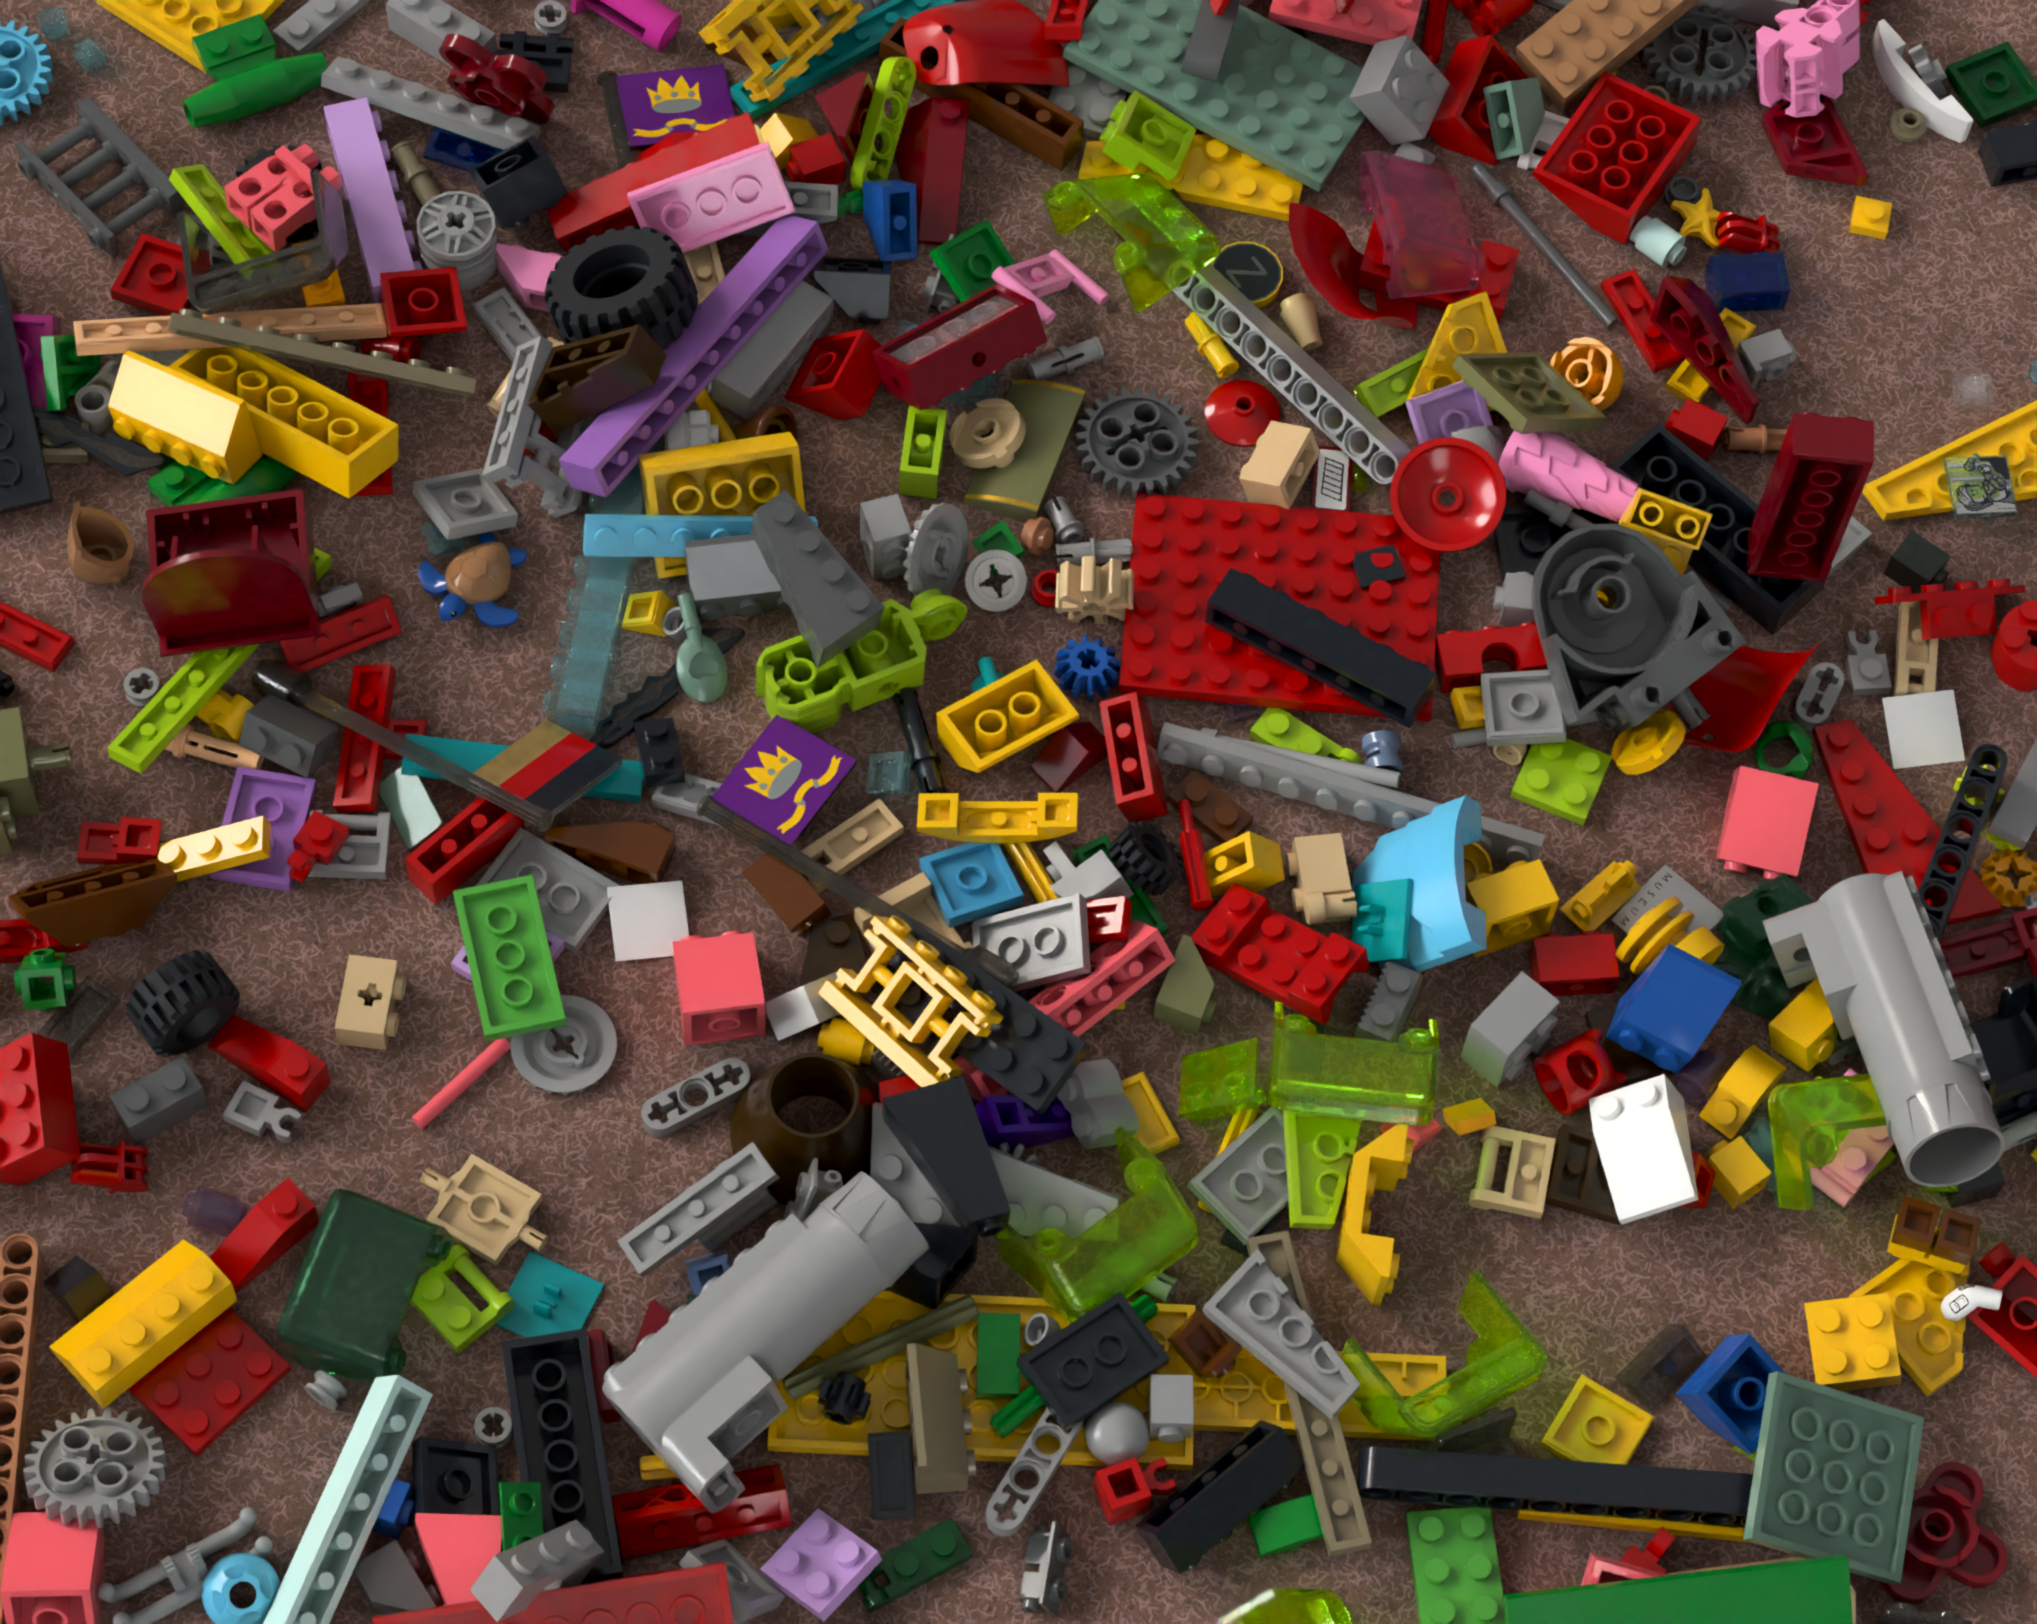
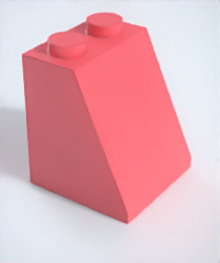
M1739 766L1733 770L1716 860L1725 862L1724 869L1732 872L1747 874L1748 868L1764 871L1762 878L1775 882L1786 883L1787 877H1798L1819 783L1746 766Z
M728 931L721 936L707 938L691 935L682 938L680 941H673V959L685 1046L766 1036L765 998L753 932Z
M46 1512L13 1513L0 1591L6 1624H100L101 1599L97 1591L98 1587L102 1584L105 1539L103 1526L98 1528L95 1520H88L85 1527L79 1529L78 1519L75 1518L66 1526L62 1525L60 1514L49 1520Z
M416 1513L415 1524L421 1549L443 1605L478 1600L471 1593L470 1588L494 1555L503 1552L501 1515Z

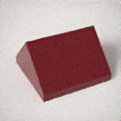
M864 71L854 74L815 96L831 133L851 167L874 92L868 72Z

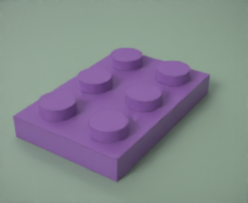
M237 766L222 826L264 816L271 823L270 858L210 873L211 879L290 892L293 878L289 877V871L292 867L287 864V860L296 850L293 846L294 837L309 818L317 789L316 779Z

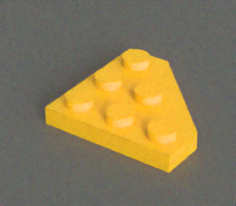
M1487 291L1447 306L1406 400L1463 380V377L1452 367L1458 354L1508 353ZM1487 405L1489 411L1494 410Z
M1899 1259L1849 1295V1297L1889 1293L1899 1364L1927 1397L1958 1376L1963 1369L1964 1353H1962L1966 1316L1956 1322L1947 1320L1942 1314L1941 1303L1948 1294L1960 1285L1967 1284L1970 1261L1960 1274H1956L1950 1271L1943 1272L1934 1269L1931 1265L1915 1260Z

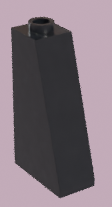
M964 1076L884 1098L882 1108L884 1122L967 1237L980 1234V1237H990L1003 1231L1004 1227L1008 1226L1011 1210Z

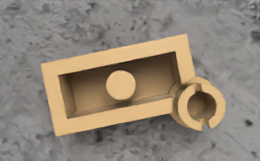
M1333 833L1294 837L1291 853H1286L1285 862L1288 877L1295 876L1297 888L1292 889V904L1294 912H1301L1303 925L1350 921L1351 917H1356L1357 903L1356 900L1353 901L1355 893L1351 888L1342 834Z

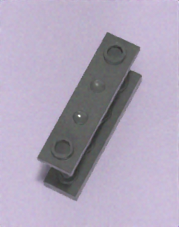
M87 96L76 104L80 119L77 121L78 126L35 154L23 141L16 144L20 158L17 165L28 180L35 179L86 231L88 240L96 250L101 251L104 249L114 259L119 255L115 239L117 234L155 208L158 210L164 208L172 217H175L185 208L182 196L169 181V177ZM86 138L88 140L94 138L100 144V150L59 178L46 166ZM109 161L111 163L117 161L123 167L124 172L82 201L70 190L71 187ZM131 185L135 187L141 185L146 190V197L105 225L93 213V211Z

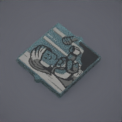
M1974 453L1972 457L1944 459L1954 519L1982 518L1984 521H1987L1989 517L2017 515L2018 511L2007 455L1979 456V454Z

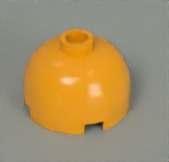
M1581 337L1567 342L1570 346L1566 347L1561 353L1557 351L1551 358L1550 365L1599 411L1610 407L1619 397L1624 384V370L1619 357L1606 344L1597 339Z

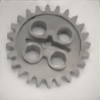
M92 1408L88 1410L87 1417L80 1419L73 1412L71 1413V1423L67 1425L58 1419L55 1420L56 1431L41 1430L42 1442L32 1441L30 1444L32 1454H27L24 1457L26 1468L23 1469L28 1497L34 1498L35 1508L37 1510L45 1508L49 1520L60 1514L61 1522L64 1526L70 1523L73 1518L78 1519L79 1529H83L88 1520H95L96 1526L102 1528L104 1518L108 1517L114 1523L119 1524V1514L122 1512H126L133 1517L136 1516L135 1504L148 1507L150 1505L149 1494H159V1482L166 1479L164 1467H167L165 1450H163L161 1437H155L154 1427L144 1428L143 1418L141 1417L129 1423L128 1411H123L117 1418L112 1417L111 1408H107L102 1417H96Z

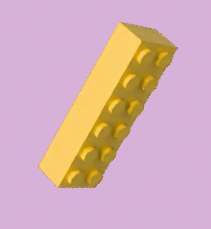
M235 347L191 349L168 366L244 399L263 454L348 499L398 461V424L262 353Z

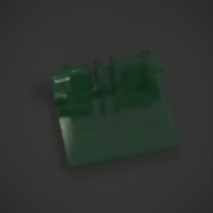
M1729 925L1722 942L1725 944V947L1713 966L1742 981L1730 1004L1773 1020L1783 1010L1791 988L1788 989L1770 942L1767 939Z

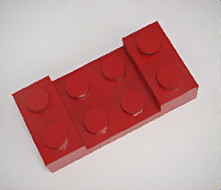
M1376 210L1355 286L1444 311L1449 304L1487 291L1497 323H1500L1520 249L1487 240L1483 241L1481 248L1411 229V219Z
M1235 882L1191 936L1204 964L1322 1025H1325L1329 1020L1336 993L1353 972H1366L1370 967L1366 948L1334 932L1329 937H1326L1269 908L1267 898Z

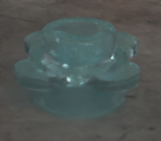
M427 522L421 527V535L427 538V548L431 555H447L464 546V537L447 540L445 537L440 538L439 535L442 532L435 523Z

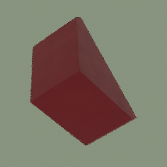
M1090 721L1068 724L1056 732L1031 764L1030 769L1053 793H1060L1108 756L1105 737Z

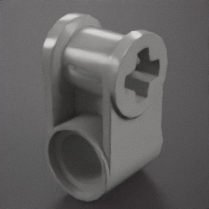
M115 360L107 362L97 375L78 390L75 396L78 419L80 422L90 423L91 433L104 432L114 423L108 405L120 368V363Z

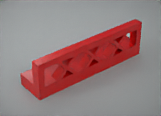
M779 1464L734 1472L746 1490L728 1506L715 1513H710L683 1482L611 1496L622 1559L792 1526L786 1486ZM774 1481V1483H768V1484H763V1485H758V1486L755 1485V1484H758V1483H764V1482ZM681 1498L684 1499V1500H681V1501L671 1502V1500H676V1499H681ZM634 1507H642V1508H639V1509H634V1510H629V1511H624V1512H623L624 1509H629V1508H634Z

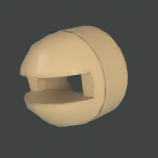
M1527 744L1493 746L1494 755L1510 765H1518L1527 752Z

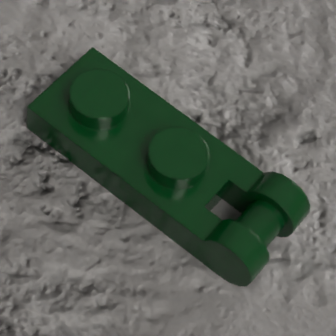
M952 1517L881 1555L882 1561L857 1586L864 1596L862 1603L868 1613L884 1607L973 1557L971 1549ZM884 1574L889 1585L879 1588L873 1578Z

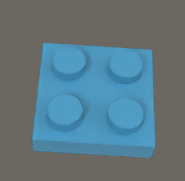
M968 842L919 858V868L931 882V893L949 928L1023 904L1024 894L998 844Z

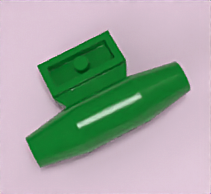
M258 14L192 37V45L206 74L212 76L217 81L182 101L184 113L193 129L242 120L292 102L321 85L322 73L329 67L321 52L275 60L276 43L262 15Z
M265 456L259 459L233 485L219 478H211L205 472L189 465L184 466L175 460L148 479L147 485L152 494L166 506L172 507L281 492L297 475V471L269 456Z

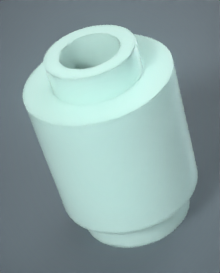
M1644 216L1636 224L1630 235V240L1635 243V248L1663 268H1666L1669 264L1677 265L1687 250V247L1684 246L1686 238L1657 217L1652 219L1649 216Z

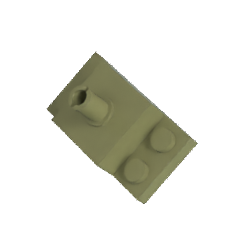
M20 707L0 710V855L13 853L11 839L18 838L15 817L40 813L36 784L37 771L67 766L73 767L68 741L33 748Z

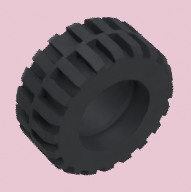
M625 226L624 230L613 228L605 230L603 235L597 237L592 235L586 238L585 243L580 246L576 244L568 250V255L565 258L561 257L557 261L554 268L555 271L550 272L545 289L547 308L564 344L640 324L656 344L664 350L667 348V343L671 340L676 341L682 335L684 327H689L698 305V291L680 246L670 236L649 227H643L642 230L636 226Z

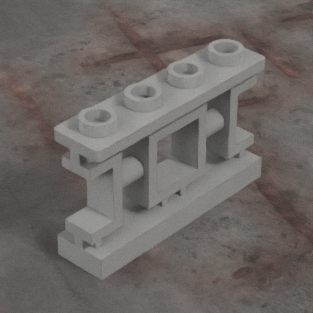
M539 336L517 347L482 476L494 483L505 479V485L510 488L524 483L526 479L544 490L540 507L545 510L549 509L548 515L555 519L576 510L583 497L581 490L571 487L559 459L603 410L561 431L557 445L538 433L542 420L528 406V402L553 345L548 339ZM524 448L535 454L534 461L527 456H523ZM549 463L556 468L560 467L558 476L548 470Z

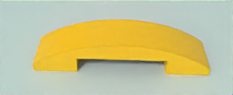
M919 793L917 832L955 841L993 844L1023 843L1056 838L1077 831L1079 796L1078 793H1038V801H960L959 793Z

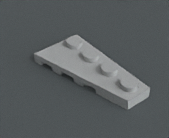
M1258 1249L1203 1306L1202 1312L1207 1318L1331 1420L1359 1391L1361 1385L1331 1344L1328 1341L1325 1342L1317 1332L1312 1319L1305 1310L1302 1311L1289 1295V1289L1279 1276L1276 1278L1267 1266L1266 1259Z

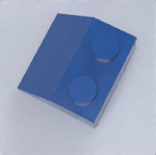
M1750 1334L1728 1335L1675 1395L1706 1427L1747 1454H1753L1758 1447L1769 1373L1776 1371L1785 1373V1371Z

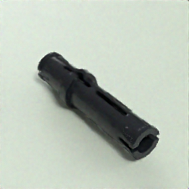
M912 688L902 689L900 693L903 699L896 692L893 695V702L895 703L910 752V769L916 773L922 793H937V791L939 793H947L939 769L941 759L939 753L933 749L919 704L917 691Z

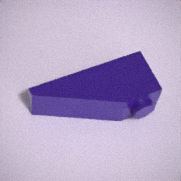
M1016 1095L985 1096L975 1106L988 1146L998 1150L1003 1142H1007L1010 1146V1151L1014 1152L1019 1144L1024 1145L1025 1149L1075 1136L1072 1130L1071 1114L1063 1106L1057 1095L1043 1115Z

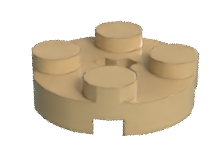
M990 398L975 403L978 408L971 411L968 415L964 410L955 419L949 434L950 443L959 461L964 466L978 469L1008 466L1014 460V453L1021 446L1026 433V423L1014 405L1005 399ZM991 429L994 430L991 435L985 438L981 437V435L988 434Z

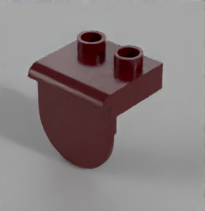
M303 489L146 510L150 573L142 585V601L159 635L161 657L320 636L312 513Z

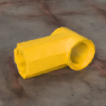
M219 689L195 716L207 723L217 738L222 739L224 737L229 742L238 744L246 712L254 705L242 695L236 694L232 697L222 689Z

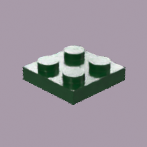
M2009 42L1947 65L1945 69L1947 80L1981 128L2037 106V82Z

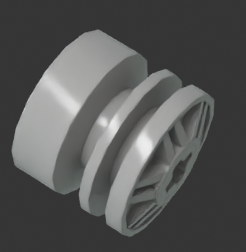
M447 191L432 197L421 208L417 217V234L422 268L456 267L460 291L471 290L483 285L494 275L497 268L496 246L498 242L494 212L485 200L476 194L465 191Z

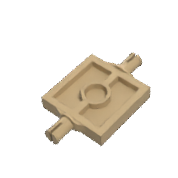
M471 1154L461 1170L449 1179L430 1167L422 1174L420 1183L439 1192L437 1204L426 1218V1225L455 1243L462 1244L464 1248L496 1267L508 1249L518 1242L519 1239L534 1247L537 1251H541L543 1245H546L549 1236L529 1226L530 1217L542 1202V1194L486 1161Z

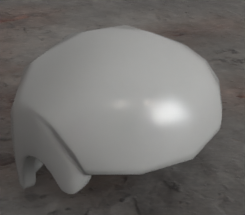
M1114 1401L1106 1404L1092 1414L1084 1425L1083 1432L1090 1453L1109 1466L1134 1457L1138 1460L1149 1444L1150 1434L1144 1415L1135 1406L1124 1401Z

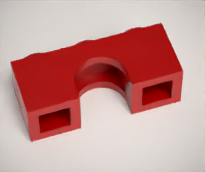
M1526 622L1520 626L1506 628L1488 626L1482 630L1468 632L1450 630L1437 635L1435 666L1441 693L1452 692L1453 688L1480 686V674L1484 673L1483 663L1490 660L1503 661L1514 672L1548 670L1536 623Z

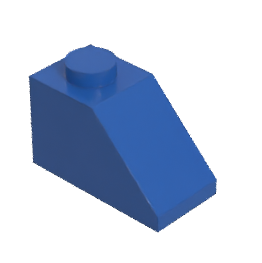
M898 179L863 182V219L880 260L886 262L917 259L916 184Z

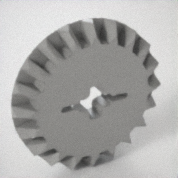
M932 504L929 510H923L921 520L915 521V530L908 535L910 542L909 546L905 548L907 558L903 562V566L907 570L904 580L909 582L908 591L914 594V598L920 593L934 588L940 589L943 595H949L963 572L968 554V527L963 513L952 504Z
M560 995L566 1018L565 1026L513 1036L510 1040L513 1064L518 1069L521 1078L528 1080L533 1088L539 1087L548 1094L559 1092L566 1096L569 1092L574 1091L582 1093L586 1087L592 1084L597 1085L600 1078L604 1074L609 1073L610 1066L616 1058L617 1035L611 1019L597 1004L574 995ZM554 1034L563 1041L573 1040L571 1043L573 1055L567 1054L564 1050L554 1051L557 1048Z

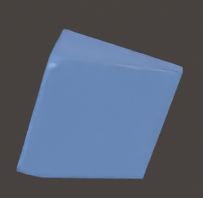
M724 1250L684 1261L695 1298L701 1294L703 1286L715 1276H721L731 1267L728 1255Z

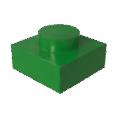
M1003 520L972 541L979 554L987 550H1004L1013 554L1018 559L1026 555V552ZM991 564L990 568L995 576L998 572L997 569H994L993 564Z

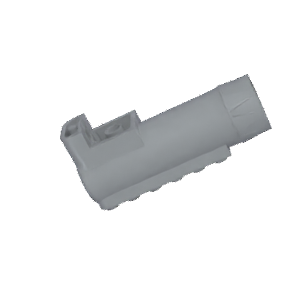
M1902 871L1891 875L1866 873L1852 876L1830 887L1818 901L1762 921L1770 945L1788 989L1818 978L1841 1039L1855 1036L1886 1120L1887 1132L1895 1143L1908 1178L1914 1183L1926 1187H1947L1967 1182L1989 1170L2000 1159L2005 1149V1139L1992 1108V1098L1983 1082L1991 1079L1983 1059L1979 1043L1970 1026V1021L1957 993V988L1946 965L1937 937H1935L1930 919L1921 902L1913 876L1904 878Z
M860 1171L847 1184L821 1202L818 1208L803 1222L792 1213L785 1220H778L772 1224L767 1230L765 1237L753 1248L743 1250L735 1258L733 1266L724 1274L710 1279L703 1286L701 1294L690 1304L678 1307L669 1317L668 1323L657 1333L645 1336L631 1356L624 1362H617L612 1365L604 1375L603 1379L605 1381L602 1391L611 1405L658 1459L684 1483L710 1513L718 1512L746 1490L740 1479L733 1473L734 1469L729 1461L788 1409L776 1385L886 1288L891 1287L909 1266L929 1249L928 1243L897 1202L874 1179Z

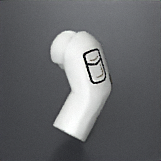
M1962 1284L1943 1299L1941 1303L1942 1314L1947 1320L1956 1322L1963 1319L1977 1307L1999 1311L2002 1290L1973 1284Z

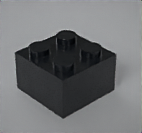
M534 135L468 170L480 195L491 207L495 214V219L502 229L508 226L510 228L520 226L528 220L530 214L541 208L546 210L556 206L561 202V197L569 194L549 155Z

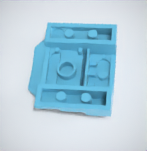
M1467 795L1433 808L1431 814L1408 822L1406 827L1380 836L1374 850L1354 871L1352 891L1354 893L1355 885L1407 878L1413 879L1407 959L1394 960L1392 962L1415 972H1421L1487 949L1485 912L1466 902L1463 846L1482 840L1481 803ZM1389 961L1379 962L1381 971L1384 968L1385 963Z

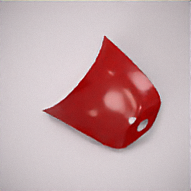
M1290 203L1289 232L1294 253L1311 284L1334 309L1351 318L1376 319L1391 327L1413 330L1417 319L1418 303L1401 298L1389 300L1384 298L1381 293L1374 291L1377 312L1366 307L1359 300V289L1355 286L1363 254L1359 253L1352 246L1343 228L1325 213L1306 205Z
M1821 643L1809 650L1789 654L1761 651L1740 646L1688 686L1711 716L1706 720H1702L1700 725L1692 729L1690 733H1685L1684 739L1705 744L1685 740L1682 743L1729 752H1740L1748 749L1762 733L1772 712L1798 671ZM1670 701L1659 709H1670L1671 711L1678 713V711L1675 709V707L1672 705ZM1707 733H1712L1715 739L1711 741L1701 737Z

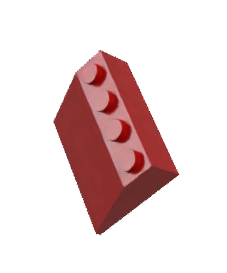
M1604 71L1533 170L1532 176L1591 228L1626 245L1636 224L1644 216H1647L1665 190L1666 185L1672 180L1695 147L1701 117Z

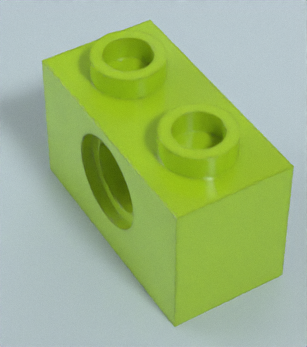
M909 406L899 471V495L937 499L946 435L947 410L934 408L919 410L914 406Z

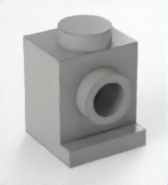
M1780 329L1741 341L1736 350L1753 389H1756L1759 380L1766 379L1771 381L1779 378L1787 370L1788 364L1796 361L1795 348L1789 340L1786 341Z

